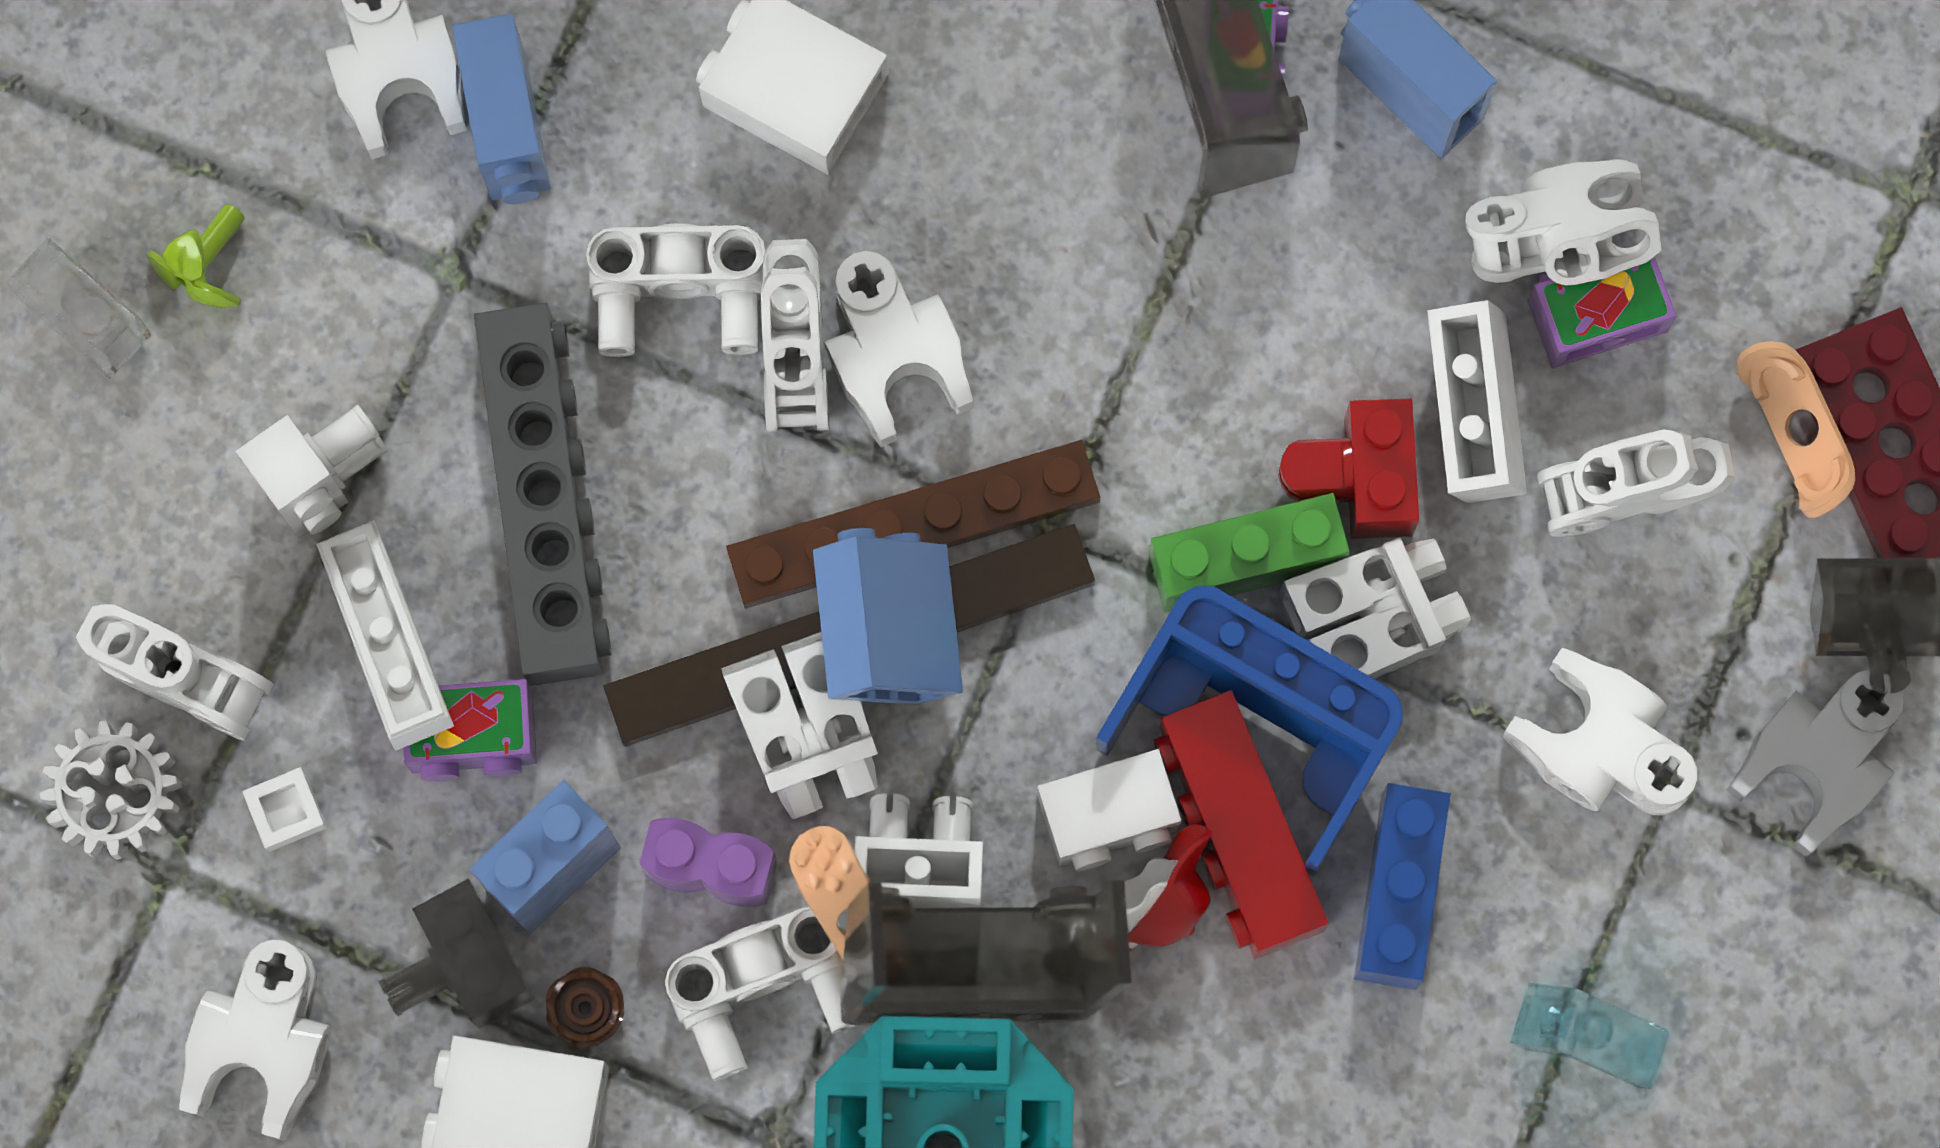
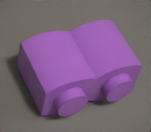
M659 818L650 821L639 864L650 880L666 889L688 893L707 890L714 897L725 903L739 907H758L766 905L768 902L778 861L774 850L765 842L753 836L742 833H720L712 836L706 829L691 821L679 818Z

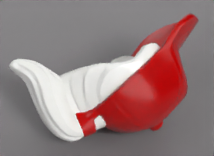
M1191 824L1175 836L1164 858H1152L1141 874L1108 889L1092 908L1071 902H1056L1047 906L1046 913L1062 921L1075 940L1088 953L1106 962L1120 959L1121 956L1128 954L1137 945L1163 947L1174 944L1184 937H1190L1194 934L1195 926L1211 902L1209 890L1195 868L1212 832L1205 826Z

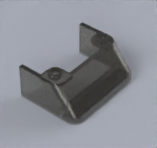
M1154 0L1203 151L1197 187L1200 198H1207L1294 173L1300 146L1299 133L1308 131L1307 118L1300 97L1298 95L1289 97L1258 0Z
M1111 881L1097 895H1088V889L1083 886L1057 887L1049 891V899L1040 901L1034 907L913 908V901L901 898L899 889L882 887L881 882H868L848 906L840 989L841 1022L849 1025L872 1026L881 1016L1011 1019L1015 1024L1064 1023L1087 1019L1131 984L1125 882Z

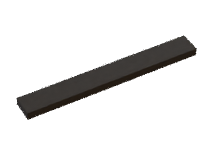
M1075 523L949 566L957 633L1095 585V578ZM819 611L603 685L623 746L627 747L737 709L721 668L773 649L778 657L789 690L795 689L796 685L781 646L821 632Z

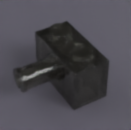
M1940 558L1817 559L1810 606L1816 656H1867L1870 672L1869 682L1873 690L1885 694L1884 673L1889 675L1891 693L1904 690L1911 681L1906 656H1940Z
M469 878L412 908L432 946L427 949L429 956L386 979L379 980L381 989L384 994H387L389 998L387 1000L397 1017L404 1014L403 1012L448 989L450 993L456 992L470 1021L479 1029L535 999L483 898Z

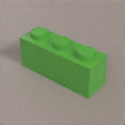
M1334 493L1151 538L1149 558L1164 613L1170 612L1183 593L1197 586L1215 587L1230 596L1282 584L1291 578L1346 559L1350 553Z

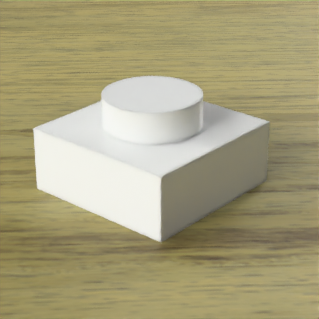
M301 767L242 791L263 846L268 852L327 828L306 773Z

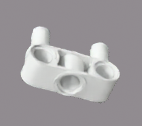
M673 223L654 227H613L604 229L594 235L588 244L586 257L589 266V290L592 292V299L598 302L599 354L609 357H624L634 354L635 302L640 301L641 297L692 299L702 296H715L721 300L722 351L733 355L756 353L758 351V300L761 299L763 258L765 255L764 243L758 233L749 227L739 225L698 226ZM737 250L749 251L756 257L754 263L743 271H732L726 268L723 262L727 255ZM623 252L632 257L631 264L623 272L613 274L601 269L603 260L611 253Z
M804 907L776 919L756 923L730 933L713 944L681 956L668 969L665 979L666 990L679 1023H683L687 1031L693 1030L714 1082L736 1075L748 1068L729 1019V1015L733 1013L732 1006L736 1004L750 1002L770 995L803 978L804 983H812L832 1034L846 1031L866 1021L847 966L832 942L827 949L817 954L805 953L797 945L796 941L801 929L808 924L819 923L810 907ZM693 970L706 971L713 978V987L709 995L695 1002L681 997L679 985L684 975Z

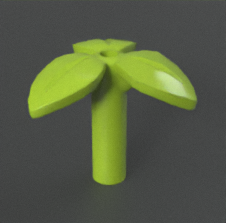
M225 204L201 236H199L196 229L189 230L168 244L163 257L154 250L147 252L146 256L157 275L173 291L179 285L185 287V292L189 298L195 302L217 308L239 306L241 303L240 298L206 282L205 270L244 221V215L235 206Z

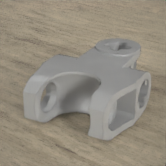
M1868 669L1857 672L1833 694L1821 710L1796 690L1755 737L1748 756L1726 791L1741 802L1768 775L1781 772L1793 774L1802 779L1811 789L1814 808L1810 820L1797 835L1796 841L1792 846L1805 857L1809 856L1835 830L1861 814L1895 773L1871 751L1896 723L1903 711L1904 696L1900 685L1892 676L1880 670ZM1869 693L1876 698L1877 702L1873 707L1874 711L1864 717L1856 709L1860 706V699Z

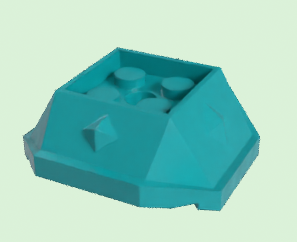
M881 1016L816 1081L814 1148H926L928 1142L938 1135L952 1136L960 1143L962 1148H1073L1074 1088L1029 1041L1011 1019Z

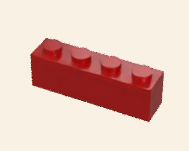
M1232 690L1162 717L1159 727L1162 736L1153 739L1156 749H1159L1166 773L1169 774L1177 771L1186 794L1178 796L1177 800L1187 826L1199 824L1207 827L1212 832L1207 843L1210 852L1202 854L1201 858L1214 890L1225 887L1234 910L1225 913L1238 948L1249 945L1255 960L1325 932L1329 922Z

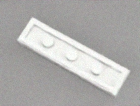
M373 520L317 543L316 545L394 750H399L454 727L375 521Z

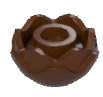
M575 968L554 981L547 991V1024L554 1035L573 1046L592 1047L599 1045L609 1039L622 1023L624 998L620 986L612 977L594 968ZM584 1002H588L591 1005V1010L587 1014H583L579 1010L580 1005Z

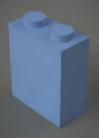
M1354 0L1345 12L1349 19L1341 31L1343 41L1339 60L1442 159L1485 118L1497 80L1415 0Z
M513 13L452 25L477 163L491 200L502 199L506 204H521L532 201L539 196L538 192L551 190V183L526 53Z
M857 528L839 532L837 534L838 542L813 549L828 699L920 705L963 693L946 544L921 542L920 534L899 533L884 538H876L874 529Z
M563 779L472 865L469 870L485 890L530 935L621 848L609 826Z

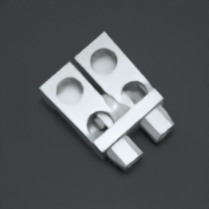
M1397 538L1383 544L1382 547L1356 554L1283 582L1278 593L1294 633L1374 679L1405 667L1420 658L1423 659L1438 653L1446 639L1465 628L1471 621L1465 603L1457 591L1432 602H1429L1421 583L1444 574L1447 569L1445 559L1434 538L1410 543L1405 546L1401 538Z
M821 632L781 646L803 708L796 709L774 649L721 668L770 793L777 791L780 801L792 819L813 813L823 807L812 778L836 770L846 798L856 797L878 788L875 765L872 756L878 753L861 702L828 699Z

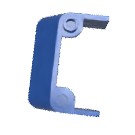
M1211 586L1191 588L1177 600L1096 737V749L1106 756L1109 755L1139 703L1159 715L1167 716L1197 704L1207 686L1221 694L1232 690L1238 704L1316 748L1303 772V789L1308 799L1315 806L1333 817L1305 864L1308 874L1314 877L1401 726L1403 718L1401 702L1395 692L1386 685L1227 593Z

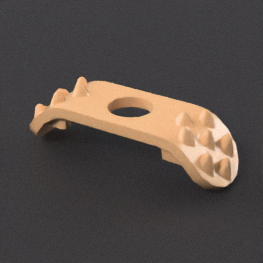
M1775 341L1759 342L1749 346L1740 353L1736 360L1738 377L1753 392L1755 399L1758 400L1795 479L1794 484L1799 494V509L1808 518L1819 517L1834 510L1853 489L1855 468L1850 453L1809 366L1797 351L1785 343ZM1801 409L1811 412L1816 417L1819 425L1816 439L1807 446L1798 444L1792 438L1789 430L1792 416Z
M818 826L801 834L793 844L789 857L793 876L803 897L851 974L858 980L867 978L872 982H877L881 971L885 974H894L898 964L907 968L910 965L912 956L917 953L913 945L906 940L863 870L848 838L834 827ZM862 906L869 909L874 914V920L863 931L847 932L837 924L839 915L847 908Z

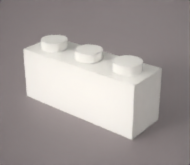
M1488 300L1427 310L1448 493L1465 503L1527 494L1506 313Z

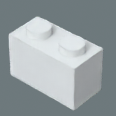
M1159 749L1037 786V798L1059 867L1073 863L1076 871L1095 868L1112 860L1110 851L1133 844L1136 853L1150 851L1171 843L1170 833L1180 829L1182 820Z

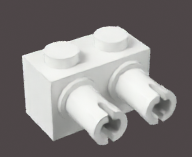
M357 404L313 437L308 432L302 435L289 416L286 415L236 450V453L299 538L307 531L312 535L317 534L336 522L341 516L339 509L348 503L342 492L346 488L343 482L387 452L388 449L379 437L380 435L374 425Z
M887 793L873 796L870 799L869 805L871 809L869 837L855 836V854L899 929L979 933L983 842L970 841L973 803L967 798L956 796L955 815H950V796L935 799L932 804L934 813L932 839H908L910 800L903 795L893 794V810L888 813ZM853 906L852 928H868L874 920V914L865 907Z

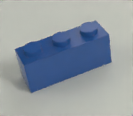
M1387 783L1381 795L1354 980L1417 990L1423 982L1451 793Z

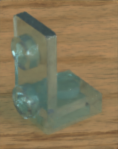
M1529 983L1510 1043L1532 1052L1568 1056L1636 1087L1650 1089L1653 1087L1669 1034L1667 1029L1577 988Z

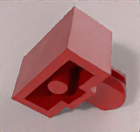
M1412 398L1350 401L1344 418L1345 438L1297 440L1288 445L1282 455L1278 473L1281 487L1288 497L1302 501L1334 493L1335 500L1349 502L1351 539L1413 537L1419 523V503Z

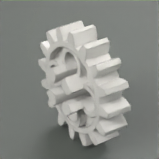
M106 720L99 722L98 736L93 738L81 728L74 730L78 745L71 750L64 745L58 744L54 749L63 759L60 767L45 766L42 772L55 782V788L40 792V799L46 804L57 805L58 807L46 817L48 823L54 828L69 825L64 831L62 840L71 847H74L85 838L84 852L94 858H97L103 845H107L110 855L116 860L123 859L125 844L129 842L141 852L148 850L144 835L152 830L154 833L164 836L168 831L164 824L159 821L162 813H178L180 808L167 798V792L182 788L180 779L176 776L165 775L164 773L175 764L173 756L168 752L153 755L158 749L160 741L149 733L137 742L138 728L132 723L126 722L121 728L119 735H115L112 725ZM122 750L129 751L130 762L127 766L124 764L117 768L115 773L111 765L113 756ZM88 772L99 783L106 786L113 785L116 780L127 790L135 794L149 789L151 797L146 806L134 808L122 796L116 794L110 795L106 800L95 790L87 786L73 791L72 780L78 773ZM107 808L111 814L109 825L104 829L94 830L92 826L94 815H100Z

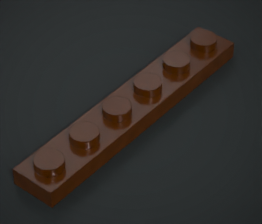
M1081 439L730 544L726 548L744 608L747 609L817 588L813 549L838 542L837 534L845 530L857 528L874 529L876 538H884L899 533L920 534L921 542L946 544L947 548L1100 503L1101 497Z

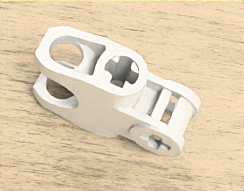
M342 0L354 42L326 50V55L339 98L347 114L357 126L371 159L389 155L387 150L388 143L383 127V117L392 101L404 94L418 93L428 96L437 103L450 136L467 131L462 101L460 67L443 15L414 23L407 0H381L382 8L376 11L370 10L369 0Z
M1615 159L1595 162H1574L1546 168L1535 172L1526 180L1522 187V193L1489 197L1475 203L1466 213V228L1473 238L1472 267L1477 277L1485 281L1501 283L1546 271L1548 277L1555 283L1576 285L1604 279L1651 260L1662 250L1659 223L1654 212L1644 208H1637L1644 202L1641 174L1637 164ZM1620 178L1628 182L1627 188L1621 194L1607 198H1596L1598 188L1605 181ZM1498 213L1500 226L1492 225L1490 214ZM1640 229L1646 232L1643 241L1631 248L1617 247L1612 243V236L1628 230ZM1506 252L1509 257V265L1501 266L1499 253Z
M807 239L773 240L763 258V283L761 285L767 433L778 432L779 427L817 426L818 431L829 430L827 369L824 368L822 303L818 254ZM795 255L804 259L808 264L809 271L806 267L775 269L773 266L781 257ZM786 284H792V285H796V286L791 287V286H785V285H786Z
M870 251L854 253L846 258L837 270L835 283L838 305L850 331L825 341L824 346L847 401L864 420L879 446L883 447L897 441L894 420L887 406L886 398L893 384L903 377L920 375L935 381L944 392L950 407L954 409L957 415L973 409L974 400L963 366L960 339L939 295H934L910 305L896 271L887 258L879 253ZM866 278L871 286L877 285V296L867 299L863 291H857L858 280Z
M1664 429L1594 448L1585 453L1578 461L1554 465L1543 469L1537 474L1539 487L1545 489L1551 518L1547 526L1549 535L1553 537L1588 533L1603 528L1611 522L1640 513L1661 514L1685 507L1722 493L1736 478L1729 444L1703 437L1691 440L1689 435ZM1666 442H1668V443L1671 444V445L1659 446V445H1661V444H1663V443H1666ZM1708 450L1716 461L1715 474L1708 483L1695 485L1690 481L1698 471L1694 454Z
M113 604L92 606L76 635V639L84 652L91 659L97 661L108 675L173 708L185 710L207 725L242 741L245 740L250 731L246 726L263 694L269 695L274 685L258 673L232 660L208 653L188 643L178 634ZM111 619L121 620L108 624L101 641L96 647L94 636L100 624ZM130 637L129 643L124 650L111 654L113 646L120 639Z
M1562 648L1553 660L1549 670L1555 674V677L1580 697L1585 709L1584 723L1574 731L1558 734L1546 731L1527 719L1515 716L1502 738L1535 768L1547 784L1589 810L1599 811L1613 790L1642 811L1651 815H1667L1677 811L1694 790L1697 782V766L1693 757L1683 747H1680L1654 729L1668 709L1665 702L1653 691L1623 671L1602 665L1576 652ZM1664 767L1670 770L1673 776L1670 779L1671 785L1668 784L1662 791H1659L1651 784L1655 777L1654 774L1659 773Z
M269 940L260 943L250 951L244 962L234 997L211 990L205 992L198 1005L185 1045V1071L179 1110L204 1117L206 1110L211 1106L216 1089L222 1078L232 1070L251 1067L262 1075L268 1089L261 1134L286 1140L302 1106L317 1085L331 1036L330 1025L305 1018L316 985L317 976L314 962L306 952L284 940ZM285 959V966L294 971L293 977L290 982L280 981L276 987V982L267 977V971L270 966L281 967Z

